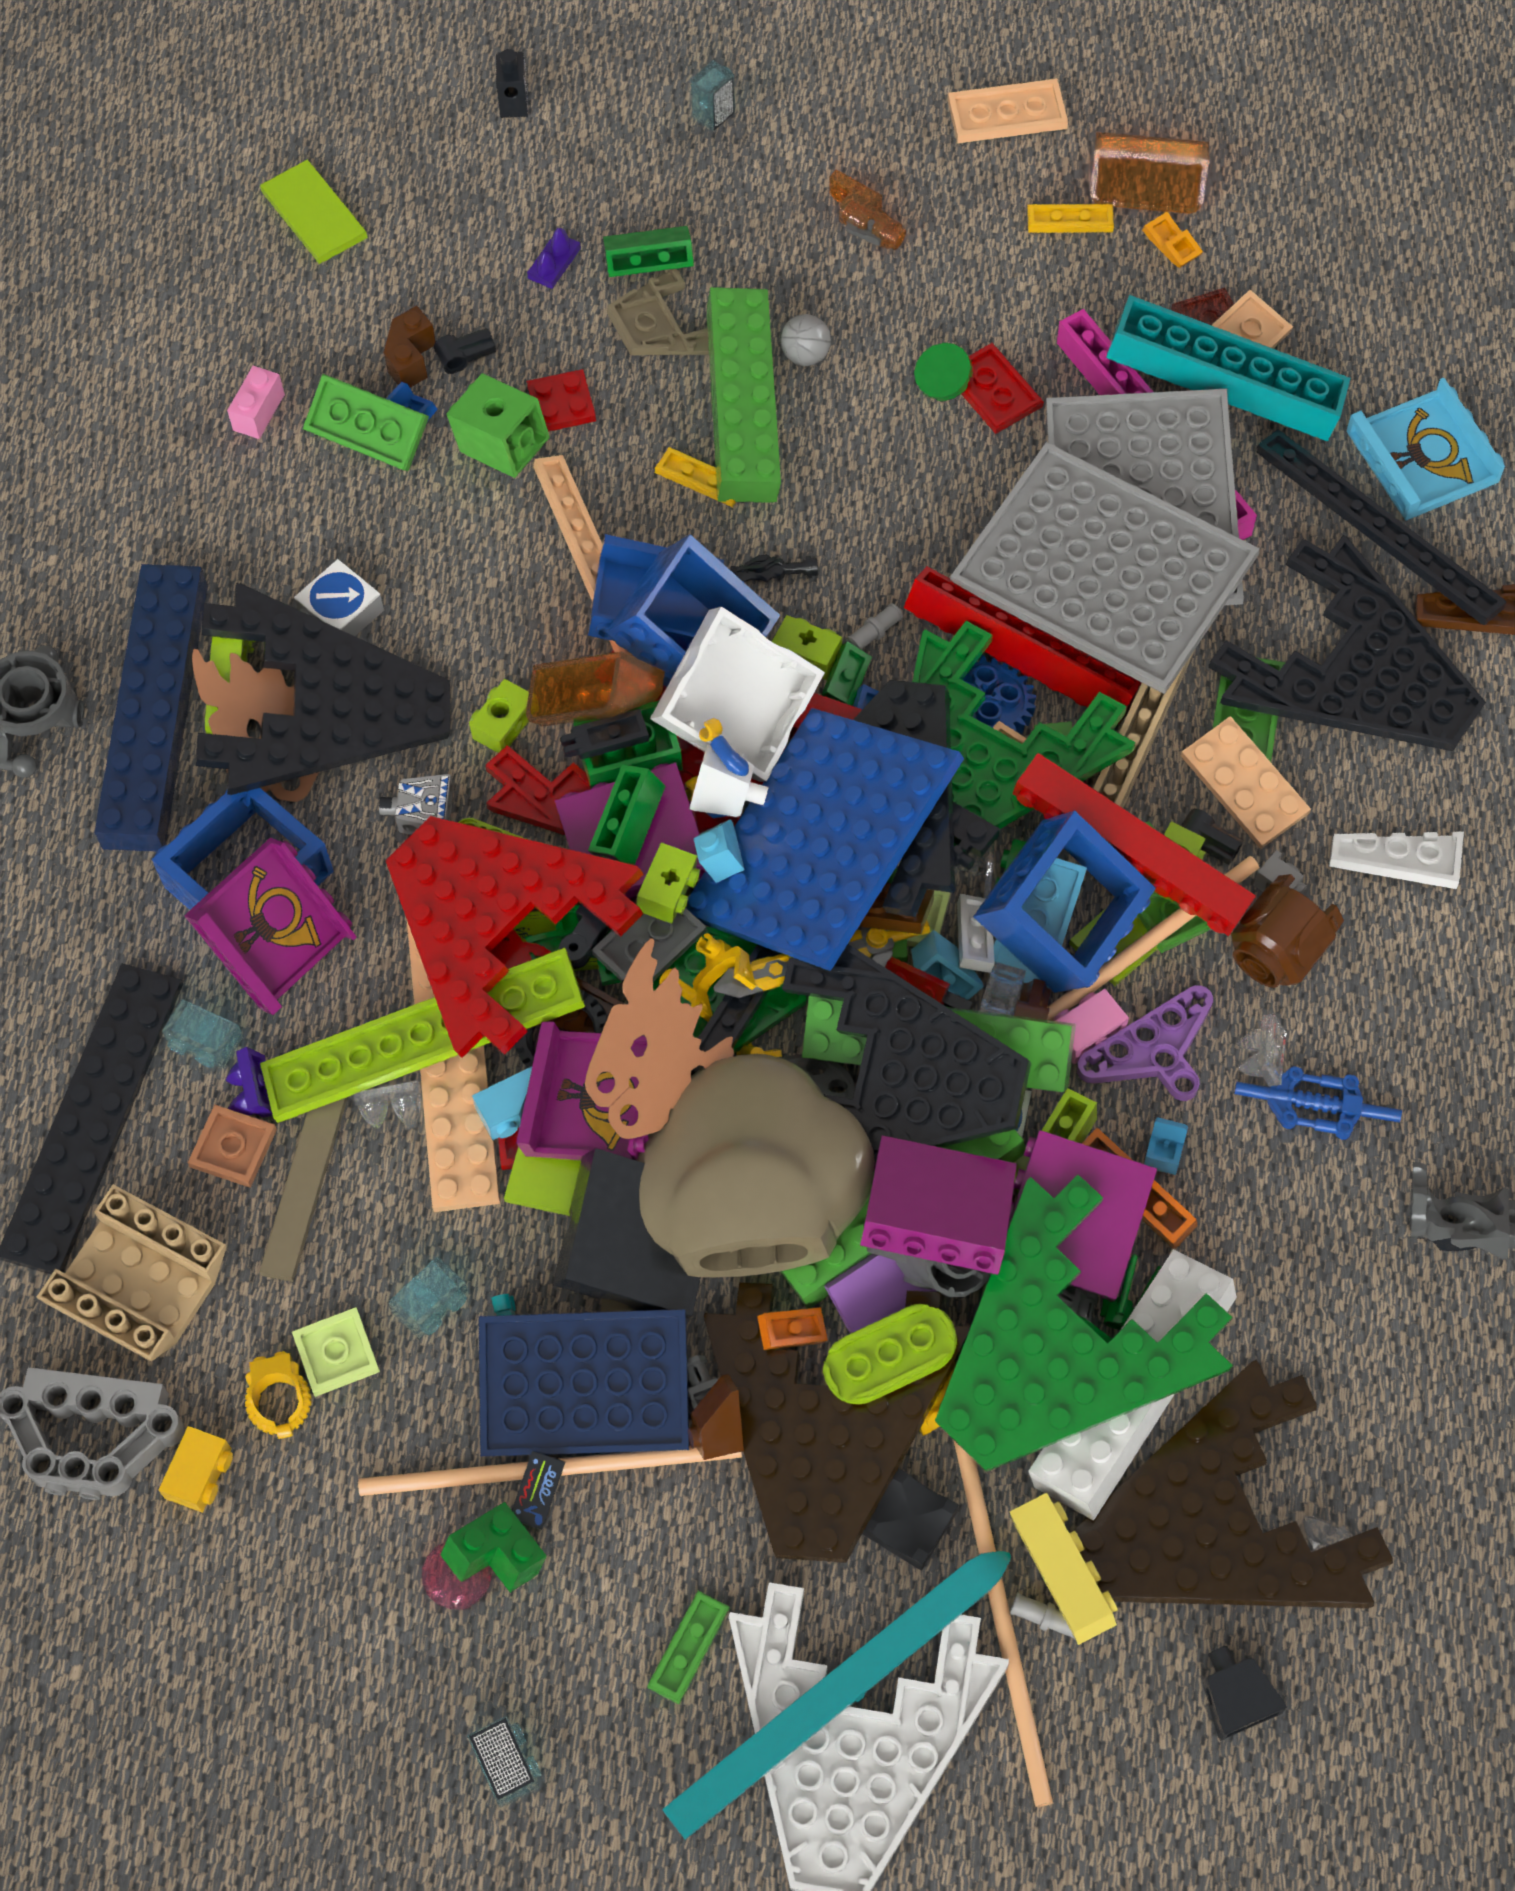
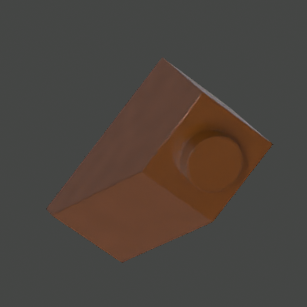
M729 1374L722 1375L691 1413L693 1427L688 1428L689 1442L692 1448L698 1449L703 1460L744 1451L739 1391Z

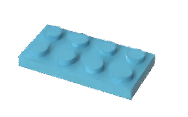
M1056 858L1021 908L1062 946L1087 867ZM996 939L994 944L995 964L991 974L1023 984L1029 983L1033 979H1039Z

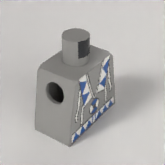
M443 774L402 779L399 782L398 797H380V815H394L398 831L410 835L430 816L450 820L454 790L451 775Z

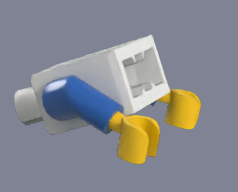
M711 718L705 721V728L700 730L699 737L705 742L711 741V743L706 747L698 777L695 776L685 783V786L689 788L685 791L688 800L691 801L689 809L706 812L711 818L740 816L745 800L764 805L769 787L750 782L754 765L741 757L730 746L724 736H720L723 728L719 720Z

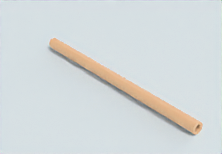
M1248 856L1224 875L1239 884L1260 867L1252 856ZM1181 908L1173 912L1102 965L1098 971L1100 973L1099 978L1093 985L1088 988L1084 987L1068 991L1047 1007L1050 1008L1047 1020L1053 1021L1063 1010H1071L1086 995L1098 990L1197 915H1190Z

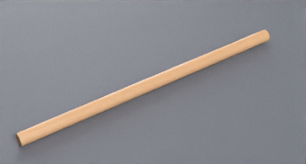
M954 1441L978 1553L980 1555L982 1553L996 1552L977 1464ZM1001 1577L999 1582L988 1592L1001 1656L1004 1659H1009L1008 1668L1005 1673L1035 1807H1042L1053 1804L1004 1583Z
M690 1445L689 1450L617 1452L558 1459L566 1462L561 1475L564 1476L742 1458V1453L738 1452L703 1460L698 1449L692 1448ZM528 1462L359 1478L360 1496L522 1480Z

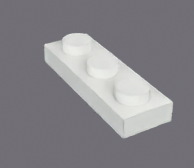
M960 894L957 902L959 967L991 973L995 964L993 935L973 917L986 898Z

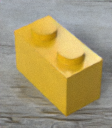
M188 1426L158 1491L167 1500L203 1513L206 1505H211L216 1498L218 1492V1485L216 1483L221 1472L225 1473L230 1467L233 1458L232 1448L225 1439Z

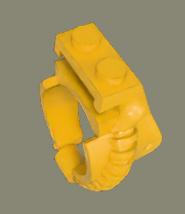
M282 1351L275 1353L274 1357L266 1358L261 1356L254 1358L253 1362H249L250 1371L245 1377L249 1385L245 1395V1407H247L248 1417L259 1430H263L265 1433L269 1432L270 1435L277 1434L278 1439L293 1436V1430L295 1428L297 1430L299 1425L304 1423L303 1420L307 1419V1413L310 1412V1388L307 1387L308 1384L304 1378L299 1375V1365L293 1361L290 1353ZM284 1382L295 1387L299 1403L295 1412L288 1418L289 1423L276 1426L274 1421L266 1419L259 1413L260 1394L268 1386Z

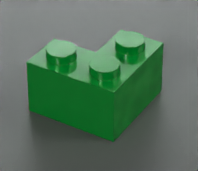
M506 1502L501 1503L450 1534L441 1552V1557L460 1582L490 1566L509 1592L514 1591L537 1576L547 1557Z

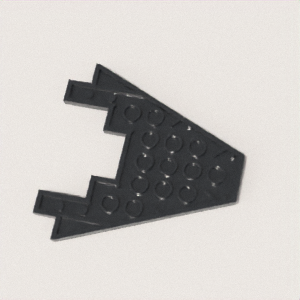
M1343 535L1330 553L1303 538L1289 556L1286 566L1336 594L1326 607L1323 616L1347 630L1322 666L1294 650L1280 671L1226 640L1210 660L1208 668L1232 681L1231 685L1222 695L1220 703L1226 706L1300 720L1305 723H1315L1454 751L1484 708L1485 700L1348 537Z
M236 583L234 606L204 603L202 612L203 636L264 642L263 668L294 671L293 716L263 713L261 739L198 733L196 766L228 769L227 795L261 788L444 740L449 737L450 680L241 583Z
M889 680L853 719L854 721L951 749L949 691L945 685ZM952 779L901 859L882 905L887 913L916 917L927 889L954 893Z
M847 944L831 971L796 958H789L782 989L786 993L843 1001L836 1030L840 1034L867 1038L853 1099L823 1095L846 1108L858 1119L872 1145L875 1163L882 1135L941 1148L1018 1128L1032 1064L1027 1058L849 944Z

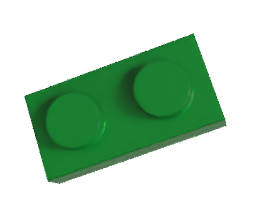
M848 641L842 644L821 695L853 706L858 688L862 684L872 656Z

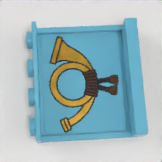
M1445 378L1440 379L1437 390L1368 418L1365 417L1362 411L1350 416L1346 432L1405 521L1497 484L1501 479L1505 468L1503 458L1494 451L1489 444L1486 433L1478 428L1469 409H1465L1458 398L1457 391L1450 387Z

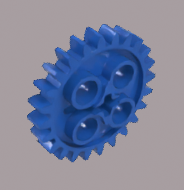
M981 655L980 662H976L963 679V681L986 693L984 702L972 717L992 728L1000 721L1022 734L1025 726L1030 725L1036 708L1034 705L1036 695L1032 694L1034 686L1026 685L1028 676L1018 677L1019 670L1016 668L1009 670L1008 664L1003 663L999 665L998 661L994 658L991 662H987L985 656Z

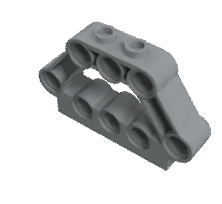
M28 1367L23 1387H8L0 1392V1417L9 1425L23 1455L22 1467L24 1472L37 1486L45 1488V1492L53 1495L63 1496L66 1495V1491L79 1492L80 1497L91 1500H99L100 1495H121L130 1487L132 1479L166 1447H172L182 1439L185 1429L183 1421L172 1407L167 1406L169 1393L164 1385L159 1383ZM67 1394V1398L62 1404L53 1405V1401L58 1395ZM101 1398L96 1408L92 1410L86 1409L90 1400ZM23 1402V1407L19 1412L10 1414V1409L14 1404ZM134 1402V1407L129 1413L120 1414V1409L124 1404ZM36 1409L46 1410L58 1419H66L73 1414H78L91 1423H100L107 1418L116 1419L124 1427H134L140 1422L143 1423L107 1456L101 1457L98 1460H89L85 1454L79 1451H71L64 1456L55 1455L50 1448L35 1413ZM163 1421H172V1425L167 1431L157 1432L158 1426ZM51 1461L50 1467L45 1472L37 1473V1468L41 1462ZM85 1465V1469L80 1476L71 1477L72 1469L75 1466ZM119 1469V1474L114 1480L110 1482L104 1481L108 1471Z

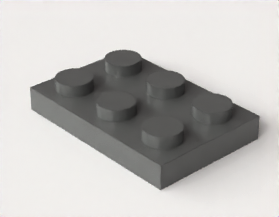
M686 908L682 915L677 913L673 924L643 914L621 937L612 930L591 951L592 955L623 983L640 949L649 939L653 938L654 946L651 957L657 960V966L653 975L654 982L707 932V927Z

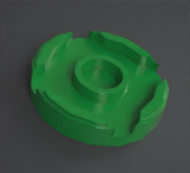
M940 343L933 345L924 351L916 362L914 370L916 384L925 396L937 401L954 399L966 390L970 377L972 379V361L964 349L956 344Z

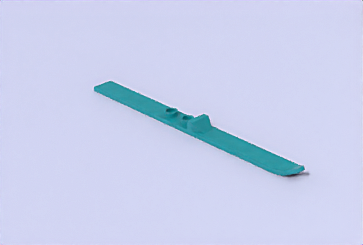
M1005 1551L982 1553L967 1561L665 1806L662 1811L684 1840L689 1838L851 1704L862 1700L868 1690L990 1592L1005 1572L1010 1562L1011 1554Z

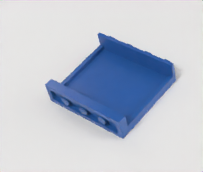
M605 534L599 558L588 636L614 641V638L607 633V630L657 555L667 547ZM669 576L644 615L682 649L687 651L709 609L672 576Z

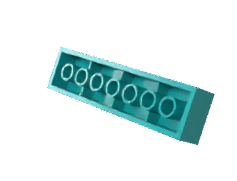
M1132 295L1128 296L1106 355L1107 359L1190 390L1227 389L1228 405L1325 441L1329 440L1341 417L1351 379L1350 377Z

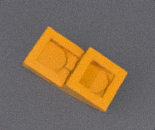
M1168 212L1152 220L1142 229L1148 239L1178 268H1181L1203 253L1189 231L1186 229L1182 232Z

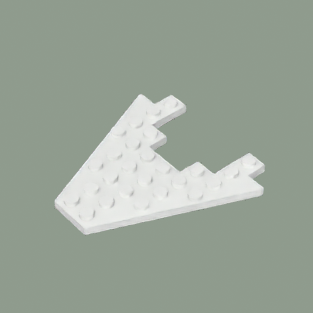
M769 1583L763 1618L729 1613V1621L755 1733L827 1675V1665L793 1660L804 1588ZM960 1615L942 1630L934 1684L898 1678L893 1714L849 1706L765 1775L791 1890L872 1891L1008 1668L1009 1659L976 1654L981 1618Z

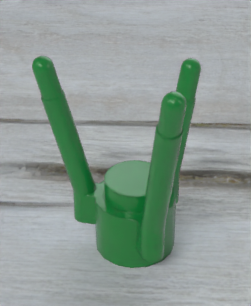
M1137 1254L1131 1255L1120 1297H1117L1112 1302L1103 1298L1100 1316L1105 1318L1104 1324L1110 1328L1121 1330L1135 1309L1132 1308L1133 1302L1128 1300L1138 1259ZM1158 1266L1156 1268L1154 1274L1150 1278L1137 1304L1145 1294L1146 1290L1148 1289V1287L1150 1286V1284L1152 1283V1281L1154 1280L1162 1266Z

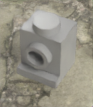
M1276 850L1257 872L1254 886L1263 892L1279 875L1292 874L1295 880L1289 887L1303 894L1307 888V885L1302 882L1304 875L1293 864L1282 861L1280 859L1282 853Z

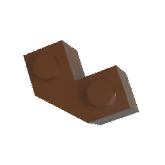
M417 305L392 319L383 352L389 375L397 385L404 382L408 384L409 388L428 378L424 357L421 353L434 347L436 342L433 324Z

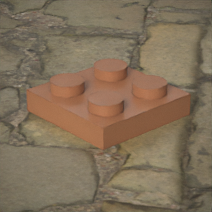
M214 1105L188 1160V1165L190 1168L251 1188L277 1128L275 1124Z

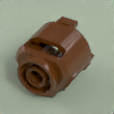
M1292 874L1279 875L1263 891L1240 919L1239 925L1231 933L1235 949L1233 951V958L1237 965L1253 980L1270 988H1276L1279 985L1299 984L1336 939L1335 933L1344 922L1337 905L1331 904L1323 912L1309 898L1290 888L1289 886L1295 880Z

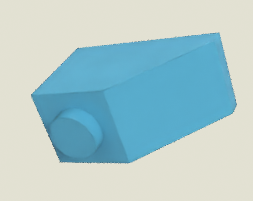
M731 819L702 832L694 838L699 863L716 883L745 870L734 824Z
M935 930L911 949L913 967L950 983L948 991L969 1000L984 987L983 982L975 971L959 967V949L957 946Z
M532 1066L472 1095L475 1109L492 1141L499 1137L507 1138L513 1135L520 1127Z

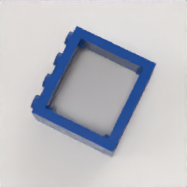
M689 534L657 555L607 630V633L614 638L618 646L629 651L637 658L641 666L653 672L660 678L661 683L667 687L686 651L649 620L644 613L669 576H672L707 609L723 607L759 630L764 637L768 636L780 614Z
M261 788L234 795H227L226 790V793L215 803L209 804L204 809L202 815L192 824L184 826L172 842L162 846L152 859L164 888L191 910L208 892L192 879L188 873L252 815L257 813L299 849L298 855L295 858L301 865H306L315 874L316 879L314 882L317 886L329 877L334 870L325 843Z
M1071 811L1041 821L973 917L1040 980L1045 981V984L1054 993L1071 991L1078 988H1088L1097 981L1100 975L1098 971L1104 963L1115 955L1117 951L1116 945L1121 938H1124L1133 929L1134 924L1132 922L1138 914L1149 906L1151 902L1149 898L1156 888L1076 811ZM1063 848L1082 866L1087 867V871L1114 896L1073 956L1021 908Z

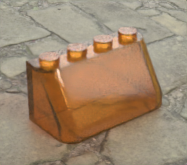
M1096 132L1090 186L1091 199L1096 204H1113V207L1186 214L1195 213L1202 207L1204 202L1209 166V142Z
M622 651L533 665L526 717L530 722L539 726L611 718L655 701L662 693L665 671Z

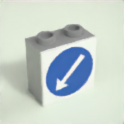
M338 559L294 597L299 611L315 616L321 621L353 636L361 632L384 611L380 593Z

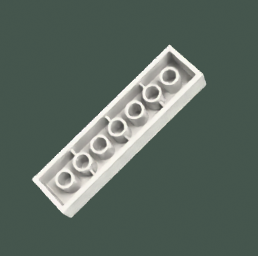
M1173 1249L1124 1326L1133 1319L1158 1343L1206 1293L1228 1312L1237 1298L1234 1281L1232 1278ZM1174 1394L1043 1448L1028 1471L1034 1487L1043 1493H1048L1050 1497L1094 1521Z

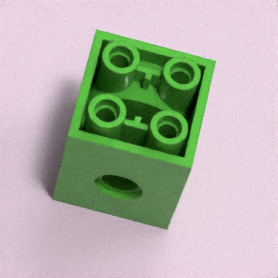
M483 373L475 382L469 385L467 391L447 412L459 451L513 478L517 477L550 438L537 398Z

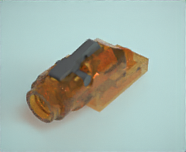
M836 169L829 176V194L837 202L841 203L839 206V221L846 225V232L865 239L867 242L878 245L883 249H898L905 239L906 229L902 228L901 223L892 219L882 210V195Z

